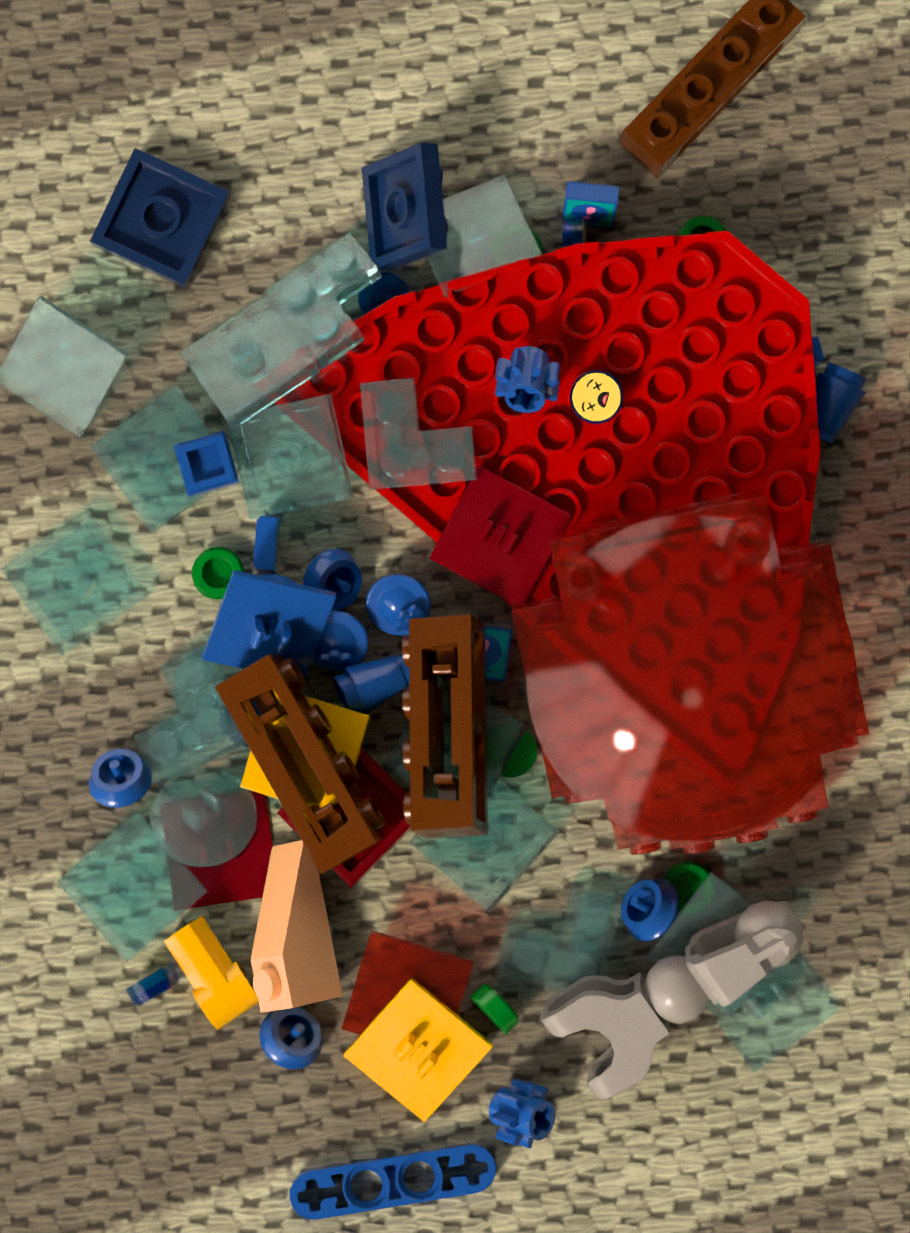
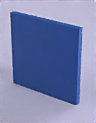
M233 570L204 648L202 660L245 669L268 654H279L285 660L291 658L297 664L305 679L335 602L336 592Z

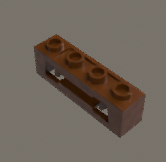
M748 0L623 130L620 145L658 179L799 33L806 16L789 0Z
M471 614L409 619V635H405L402 642L403 660L405 665L409 667L410 687L404 689L402 699L405 717L410 719V740H405L403 745L404 766L410 772V792L405 793L403 800L405 821L408 825H411V831L426 839L488 835L485 625ZM437 674L442 677L443 682L451 681L452 765L459 766V779L454 777L453 773H444L443 690L437 686Z
M268 654L216 685L215 689L317 868L323 874L386 839L381 827L386 825V821L375 801L371 797L364 799L354 782L359 778V774L351 758L343 750L338 753L327 735L333 730L326 714L319 705L311 706L301 689L306 685V681L297 664L291 658L285 660L282 655ZM274 692H276V694L278 695V697H279V699H280V701L282 702L283 705H281V704L279 703V701H278V699L276 698ZM289 715V717L284 719L326 794H334L338 801L333 804L329 803L317 811L313 809L319 805L318 801L278 731L275 729L269 732L265 723L269 721L273 723L281 717ZM342 809H343L344 813L346 814V816H347V818H348L349 821L346 820V818L344 817L343 813L341 812Z

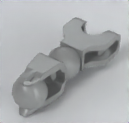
M764 900L751 904L744 912L698 931L691 937L690 944L685 947V956L673 955L660 959L649 970L646 979L639 972L627 980H614L598 975L585 976L577 980L546 1003L540 1020L547 1030L556 1037L563 1038L569 1034L589 1029L599 1031L610 1040L611 1045L592 1061L588 1069L587 1085L599 1099L610 1098L645 1078L652 1063V1050L657 1042L670 1034V1023L682 1024L695 1020L706 1009L709 1000L714 1005L719 1003L722 1007L728 1006L765 977L771 969L787 965L798 954L802 945L803 927L799 917L793 912L794 910L788 901L775 902Z

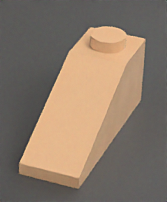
M302 840L276 845L271 850L251 955L254 975L253 988L258 997L261 1013L295 1008L343 996L319 870Z

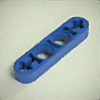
M465 1143L314 1168L302 1172L295 1178L290 1188V1202L298 1215L306 1219L318 1220L475 1194L485 1190L492 1184L496 1175V1163L492 1153L486 1147L478 1143ZM469 1153H475L478 1162L487 1163L488 1168L479 1173L478 1182L469 1183L466 1174L450 1176L454 1187L442 1188L443 1170L437 1159L438 1157L449 1156L448 1168L463 1165L465 1163V1155ZM416 1161L429 1164L435 1173L433 1185L422 1192L410 1189L404 1181L405 1169ZM363 1170L375 1172L382 1181L380 1194L371 1200L358 1198L351 1188L353 1177ZM344 1174L342 1191L348 1205L337 1206L338 1195L322 1198L320 1208L311 1209V1204L308 1200L300 1201L299 1192L306 1190L308 1180H316L319 1188L336 1186L332 1175Z

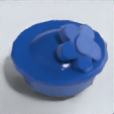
M338 548L325 550L317 555L308 565L303 577V585L336 592V599L331 611L344 609L349 606L358 596L362 583L361 572L356 565L355 559L348 552Z
M393 574L382 577L372 585L367 594L366 610L369 619L378 629L388 634L400 636L409 634V619L427 618L430 616L431 600L428 591L420 581L408 575Z
M332 610L312 658L313 663L325 670L336 672L342 671L343 667L359 664L368 650L369 638L366 628L358 618L351 614Z
M129 749L108 751L93 764L88 782L90 794L98 803L106 807L121 808L132 805L143 798L150 789L153 780L152 767L144 757Z
M657 878L636 882L624 896L621 905V918L630 934L639 941L647 942L662 936L670 928L679 912L678 894L674 886L665 879Z
M295 1007L271 1011L262 1021L259 1031L262 1049L266 1056L278 1066L286 1069H302L311 1065L320 1055L323 1044L320 1025L310 1012L302 1008Z

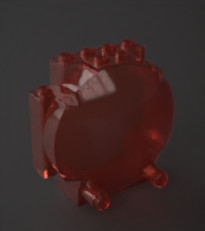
M762 488L552 532L549 544L560 596L514 605L512 608L513 621L526 676L529 711L535 733L540 742L552 799L564 796L565 803L568 804L604 799L608 819L612 821L617 849L630 848L632 855L657 851L662 848L661 842L669 840L671 850L683 848L684 854H696L715 848L714 841L736 837L737 843L756 842L769 836L768 830L778 828L776 818L787 817L788 823L805 822L819 817L818 810L829 808L820 755L859 744L858 736L868 735L869 729L857 676L854 645L846 622L831 544L828 540L777 550L768 503Z

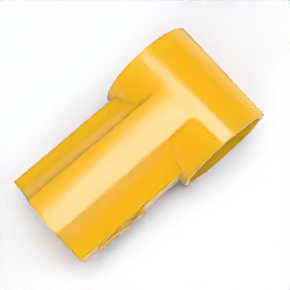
M200 916L164 940L179 968L185 973L194 987L192 994L216 1030L221 1029L259 1003L254 988L251 987L243 975L245 970L238 961H232L203 916Z

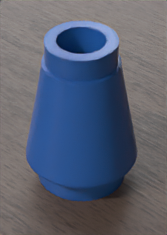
M830 362L827 363L823 374L818 372L815 384L819 437L833 444L836 435L840 433L866 394L862 388L867 378Z
M402 653L394 657L390 656L343 667V673L333 677L334 688L342 707L363 714L369 713L410 684L409 667L405 665Z

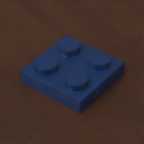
M418 143L362 167L371 270H392L448 249V223L444 215L442 193L443 170L439 161L438 144Z
M134 148L90 239V243L94 247L187 289L231 197L230 192Z

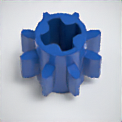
M533 346L515 348L510 360L499 358L497 361L495 395L498 397L505 396L507 405L515 411L522 413L540 411L545 404V399L550 401H557L560 364L556 362L550 363L548 354L540 348Z
M516 1078L512 1079L511 1087L504 1086L500 1088L492 1097L489 1105V1118L494 1125L500 1126L495 1137L514 1146L521 1145L526 1148H532L533 1139L537 1141L544 1139L552 1130L555 1122V1108L551 1102L545 1100L549 1089L533 1082H525Z

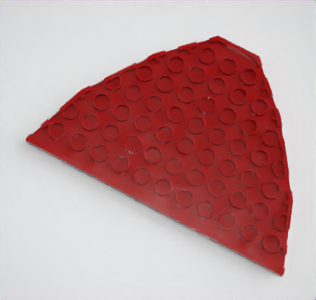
M729 231L637 238L602 243H578L530 259L526 258L450 280L447 283L395 296L345 326L332 337L314 348L306 350L293 358L288 364L270 375L267 374L256 382L254 386L436 543L478 465L572 514L523 608L503 598L501 599L731 796L737 788L741 774L797 642L820 459L810 303L807 297ZM524 346L540 348L548 354L550 363L556 362L560 364V384L557 401L545 399V404L541 410L532 413L515 411L507 405L505 396L498 397L495 395L497 383L495 375L498 359L510 360L515 348ZM591 373H602L611 377L620 390L621 398L618 409L611 417L602 421H591L582 417L576 411L572 400L573 390L577 382L582 377Z

